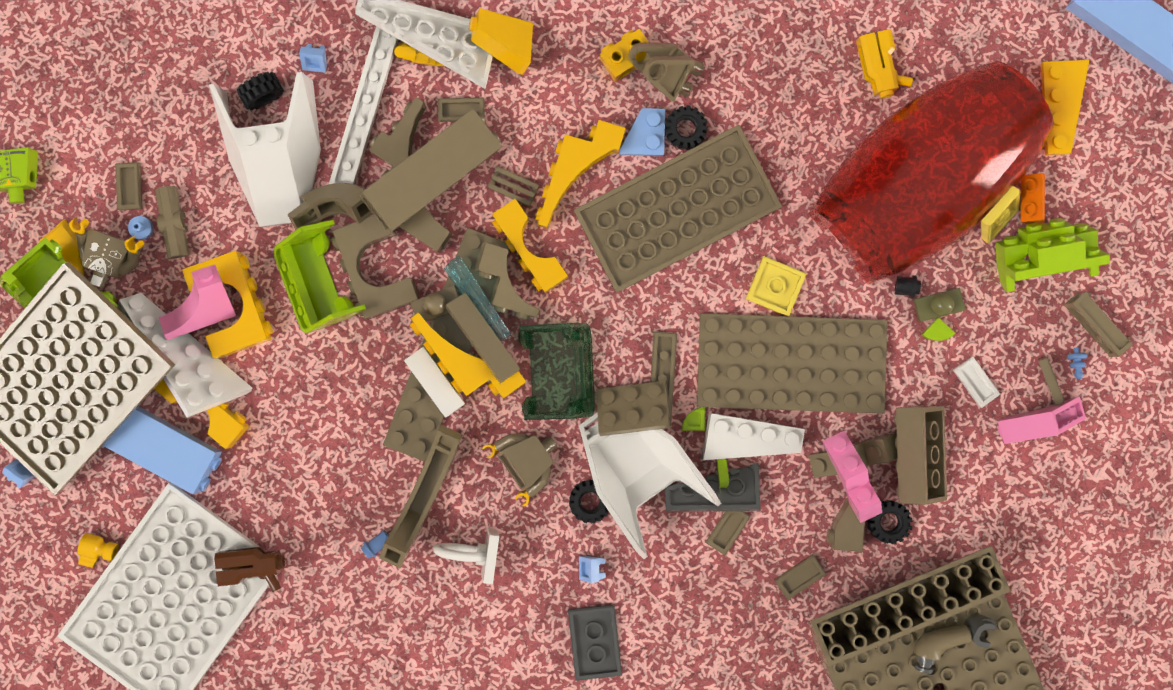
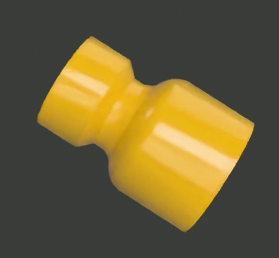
M85 533L77 549V554L80 555L78 564L94 568L99 556H102L103 560L112 561L118 552L119 544L110 541L105 543L103 537Z

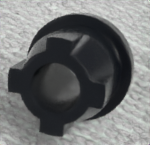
M912 275V277L897 276L894 294L909 296V298L914 299L915 294H920L921 281L917 280L916 275Z

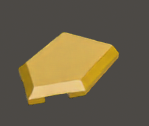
M64 219L40 239L39 242L45 237L49 241H56L63 249L61 251L62 258L66 262H70L84 276L85 267L82 266L75 232L70 229L69 223Z

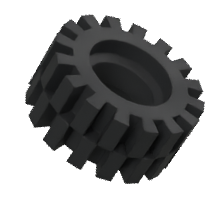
M265 72L263 75L260 73L257 77L253 76L237 88V93L247 110L260 109L261 106L264 107L268 103H272L273 100L279 99V96H282L284 92L281 83L273 72Z
M690 105L684 108L680 106L677 110L674 109L668 116L665 124L666 138L671 142V145L678 147L680 150H690L701 144L708 130L707 119L703 117L704 113H700L696 107L694 109L691 108ZM690 120L693 122L695 132L688 137L680 135L677 130V125L680 121Z
M584 480L571 491L569 507L572 514L578 520H582L584 523L591 522L592 524L603 520L609 511L600 498L599 505L594 510H586L582 506L581 498L584 494L592 492L597 495L593 480Z
M882 500V513L867 520L868 530L871 531L875 538L887 544H897V541H904L903 537H908L910 534L907 532L912 530L913 527L910 525V522H913V519L909 516L911 513L904 505L898 502ZM886 513H893L898 519L897 526L890 531L884 530L881 526V518Z

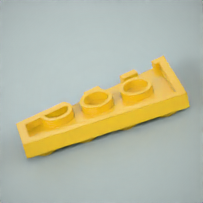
M1089 60L1041 63L1045 155H1068L1072 152Z

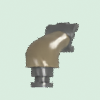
M973 614L965 620L964 625L940 628L920 636L914 646L913 652L917 655L916 660L919 662L915 664V669L927 674L933 673L934 669L931 665L935 664V660H940L941 655L947 649L970 643L971 640L980 647L990 648L991 643L984 637H980L985 629L994 630L997 628L996 623L987 616Z

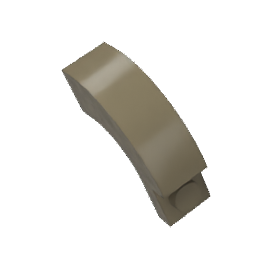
M334 183L318 187L301 196L304 203L287 215L295 230L302 226L316 224L331 215H347L357 223H361L373 213L359 197L361 192L364 191L363 188L348 183Z

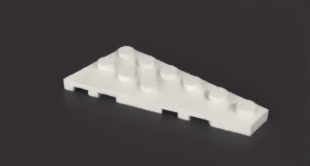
M358 0L355 10L356 15L486 89L493 56L471 41L472 31L468 29L470 19L402 0Z
M142 293L119 300L118 306L122 313L175 364L163 379L187 418L252 391V387L221 360L213 358L211 352L189 333L167 340L159 317L166 314Z

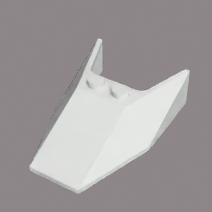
M297 72L288 116L284 122L245 128H236L229 114L227 92L214 84H210L209 87L230 164L259 227L290 224L291 221L287 214L304 203L301 196L313 190L321 151L313 80L304 73Z
M598 413L579 425L596 493L635 551L643 559L648 556L636 511L642 504L675 481H681L716 506L721 504L713 489L677 440L663 429L600 436L598 423L588 430L585 429L598 420Z

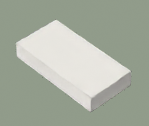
M973 356L953 369L956 376L980 408H983L1001 395Z

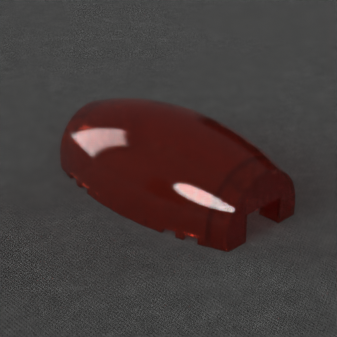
M992 61L959 73L908 101L860 141L833 173L808 214L822 231L829 229L857 262L853 268L867 284L899 274L955 243L976 227L1012 186H1017L1040 154L1053 131L1054 120L1051 110L1044 97L1032 82L1008 64Z

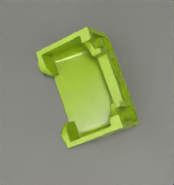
M45 237L0 276L1 287L26 308L62 264L66 263L62 258V247L56 241H49ZM100 291L116 308L118 307L115 303L117 299L110 292Z

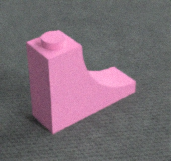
M215 264L191 272L193 287L188 298L172 312L159 317L164 336L167 340L236 316L230 297Z
M1080 396L1065 400L1064 403L1058 405L1054 404L999 420L998 432L1003 438L1004 444L1056 436L1086 419Z

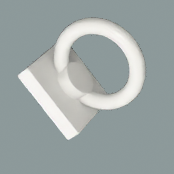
M487 528L485 544L478 543V546L459 543H439L434 546L433 552L442 558L475 562V565H481L483 583L493 584L499 534L497 529Z

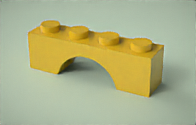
M516 199L492 214L495 219L492 221V224L499 234L501 232L505 233L508 239L504 242L511 252L517 251L521 259L518 262L525 272L530 270L534 276L531 281L538 292L543 289L547 293L568 279V275L555 257L540 258L531 254L526 249L523 242V233L529 218Z
M162 379L154 390L171 404L178 403L164 379ZM228 402L207 410L210 419L207 434L225 449L232 448L250 427L245 423L247 419L237 411L233 413L227 408Z

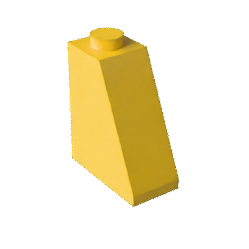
M479 8L476 16H472L469 22L468 29L472 31L471 41L516 73L523 75L531 63L533 23Z

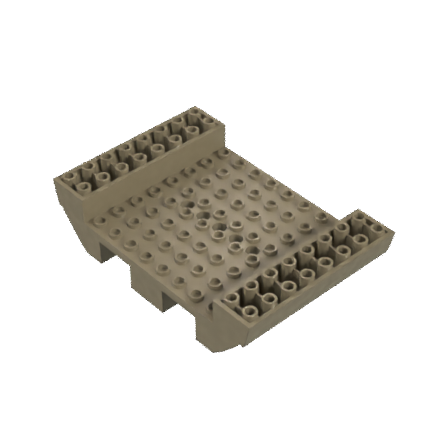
M992 546L978 550L808 621L815 649L824 671L831 679L835 690H933L937 683H943L944 690H1044L1004 595L1011 592ZM973 614L987 616L996 623L997 628L994 630L985 629L980 637H984L991 643L990 648L980 647L971 640L970 643L947 649L941 655L940 660H935L933 673L927 674L915 669V664L919 662L916 660L917 655L913 652L914 646L920 636L940 628L964 625L965 620Z

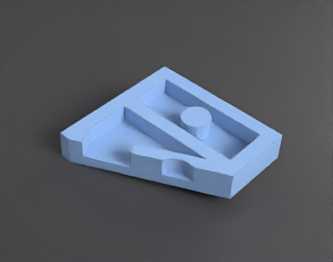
M642 108L619 150V155L664 156L665 109Z

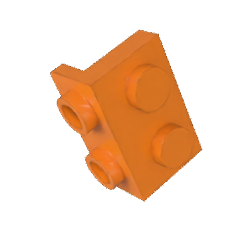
M1043 173L1021 176L1022 223H1045V174Z

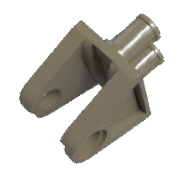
M638 43L630 49L628 54L630 63L673 102L678 94L684 97L690 96V93L685 91L692 92L693 90L692 83L685 82L689 73L698 77L702 73L696 71V69L704 70L703 62L692 59L675 43ZM646 51L644 60L638 62L635 58L636 54Z

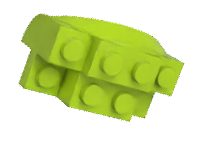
M1062 218L1051 219L1050 223H1029L1026 227L1018 228V234L1015 236H1007L1004 240L995 242L999 279L1006 292L1015 291V281L1084 268L1089 270V276H1098L1099 266L1110 264V254L1098 248V230L1092 228L1087 223L1072 225ZM1027 254L1029 256V261L1023 260Z

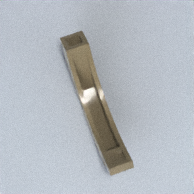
M443 425L439 427L423 469L404 509L384 543L379 559L401 569L450 470L460 446L462 434Z

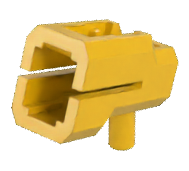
M892 30L877 32V37L875 32L865 34L856 40L864 80L871 83L874 96L880 95V99L894 96V92L899 88L898 85L912 86L913 78L898 75L894 68L891 55L895 50Z

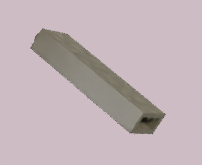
M474 109L470 110L361 192L359 197L389 234L502 147L499 136L494 131L491 132L485 125L486 120L479 112L476 113Z

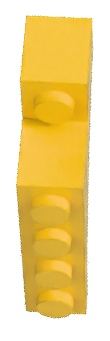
M598 120L597 126H592L589 139L592 142L566 134L563 140L558 141L555 153L559 154L557 162H552L549 176H552L550 185L546 184L542 194V198H545L544 206H539L535 220L539 221V227L548 229L561 199L571 185L585 171L613 153L619 154L625 134V127Z
M418 312L409 317L412 320V323L409 325L417 336L422 334L426 340L423 344L430 355L435 353L440 361L437 365L445 375L449 372L454 379L450 383L458 394L463 392L467 396L489 380L490 383L487 386L494 396L499 394L502 398H505L526 383L518 371L500 384L483 359L467 354L447 342L428 325Z

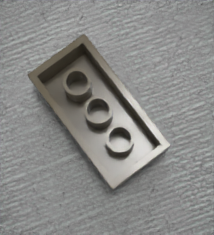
M944 406L897 407L894 421L897 426L895 446L898 454L896 462L898 485L896 492L899 497V503L928 505L947 501Z

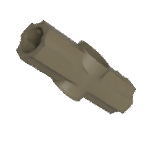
M176 186L159 187L155 189L159 209L157 225L160 233L164 236L167 258L174 259L189 256L185 232L188 226H185L184 223L186 215L181 210L178 188Z

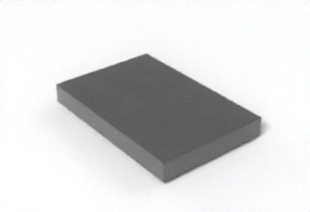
M614 604L568 609L575 680L622 676Z

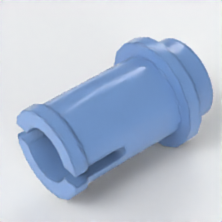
M382 530L372 540L363 543L364 546L361 549L369 559L372 556L375 558L377 556L376 553L382 550L389 536L387 532Z

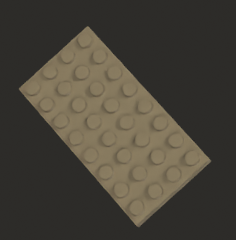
M737 125L573 211L615 292L618 293L782 208V205L740 125Z
M700 313L697 407L885 414L887 320Z

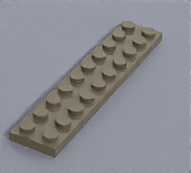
M467 228L443 289L455 285L459 296L466 293L481 315L484 316L496 276L493 277V280L480 277V272L474 270L482 243H489L508 249V252L509 247L501 240ZM450 313L431 320L429 326L454 347L469 354L472 344ZM425 339L422 342L421 348L424 347ZM435 353L430 355L436 364L440 361ZM412 371L383 446L426 462L437 431L443 422L444 415ZM449 372L445 375L449 382L454 380Z

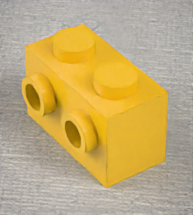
M640 29L635 32L633 30L628 31L621 37V41L615 45L612 42L601 50L600 60L614 82L637 69L630 63L628 54L635 44L649 43ZM646 51L636 54L635 58L638 62L644 60Z

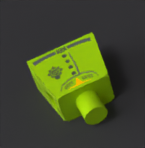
M29 147L0 151V191L8 192L10 204L25 203L23 190L36 189L38 151Z

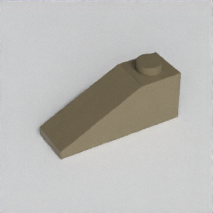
M848 497L834 518L831 529L827 530V543H830V547L834 550L863 552L865 521L859 522L849 504Z

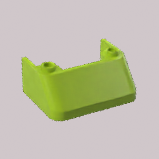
M334 220L299 227L274 247V258L299 327L304 333L314 332L347 320L366 309L365 304L354 307L352 301L346 296L338 297L323 255L330 246V240L325 231L335 225Z

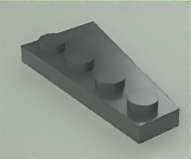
M759 464L730 470L728 472L729 485L727 488H719L718 476L716 474L705 478L720 500L721 504L719 506H716L684 483L666 487V512L760 511Z

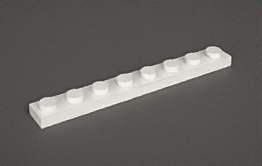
M377 26L329 184L348 183L355 185L394 57V48L399 40Z

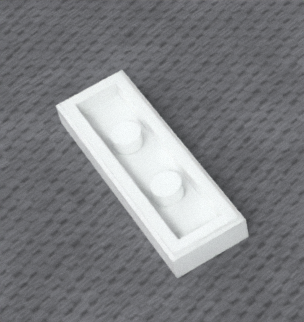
M425 347L420 348L404 360L445 418L465 404Z

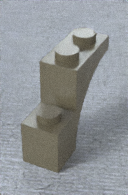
M482 243L474 270L480 272V277L493 280V277L496 276L488 304L494 305L493 310L507 314L508 310L517 312L515 317L528 321L530 316L537 318L539 309L525 302L511 285L507 272L508 249L489 243Z
M897 433L877 436L853 444L865 466L888 463L898 458L895 446ZM827 451L808 455L814 478L838 475Z

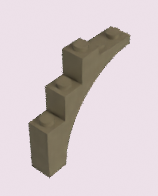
M417 97L413 102L409 101L403 111L405 113L400 121L397 120L393 124L390 136L382 131L380 135H375L370 142L371 148L369 151L390 165V170L412 155V144L416 128L426 109L425 103ZM387 169V170L382 174V176H384V175H385L386 173H388L390 170ZM426 207L400 226L401 229L439 254L452 236L446 228L435 220Z

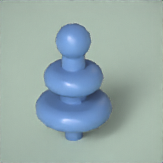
M1079 347L1074 348V353L1067 355L1068 360H1074L1070 367L1075 368L1074 377L1076 379L1083 378L1084 374L1081 368H1084L1086 363L1081 362V359L1088 357L1086 353H1079Z

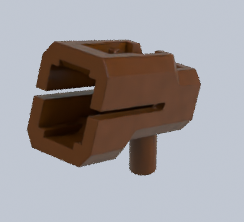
M252 547L215 553V569L222 568V571H216L218 587L237 585L243 582L245 578L259 577L260 579H266L272 592L281 588L275 577L285 568V557L281 555L280 550L266 552L262 547Z

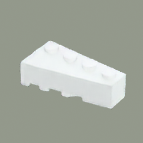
M708 413L701 459L714 460L801 453L805 429Z

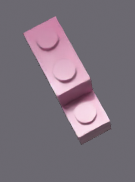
M840 432L824 440L823 445L844 486L849 504L859 522L862 523L881 514V501L869 482L868 469L846 432Z

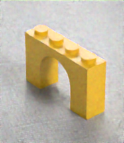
M233 251L182 269L191 292L193 287L191 272L215 264L223 284H229L236 288L242 297L243 312L240 319L227 329L205 336L213 358L220 359L272 340L270 334H273V329L270 322L265 321L263 315L265 306L255 293L258 287L254 277L249 276L247 269L250 268V263L246 255Z

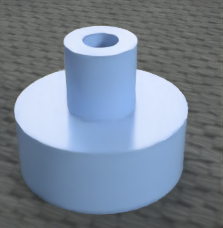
M143 216L132 218L128 224L129 234L139 240L148 239L154 230L151 220Z

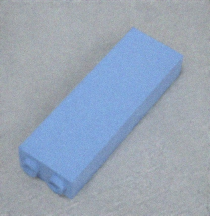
M1071 0L1066 7L1068 11L1173 83L1172 13L1153 0Z
M139 406L103 445L191 494H197L200 491L206 490L211 481L208 478L211 471H215L222 461V458H220L222 451Z

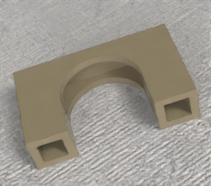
M374 215L366 218L361 223L354 222L333 230L334 237L332 238V243L336 251L340 250L343 258L340 260L341 267L344 273L348 272L351 280L348 281L349 289L352 295L356 294L359 302L356 303V307L364 304L366 307L365 310L359 313L360 316H364V319L369 320L410 305V302L420 299L415 283L410 277L387 286L376 287L370 285L361 274L360 260L365 250L375 243L397 236L395 230L389 234Z

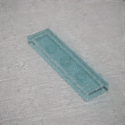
M459 256L452 259L444 270L460 294L466 293L502 343L511 336V333Z

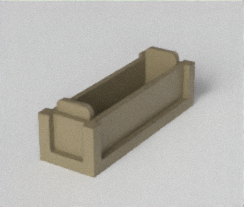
M1084 291L1082 294H1079V292L1075 294L1064 306L1109 357H1120L1133 345L1129 341L1131 339L1130 336H1124L1090 297L1092 295L1091 292L1087 293V291Z

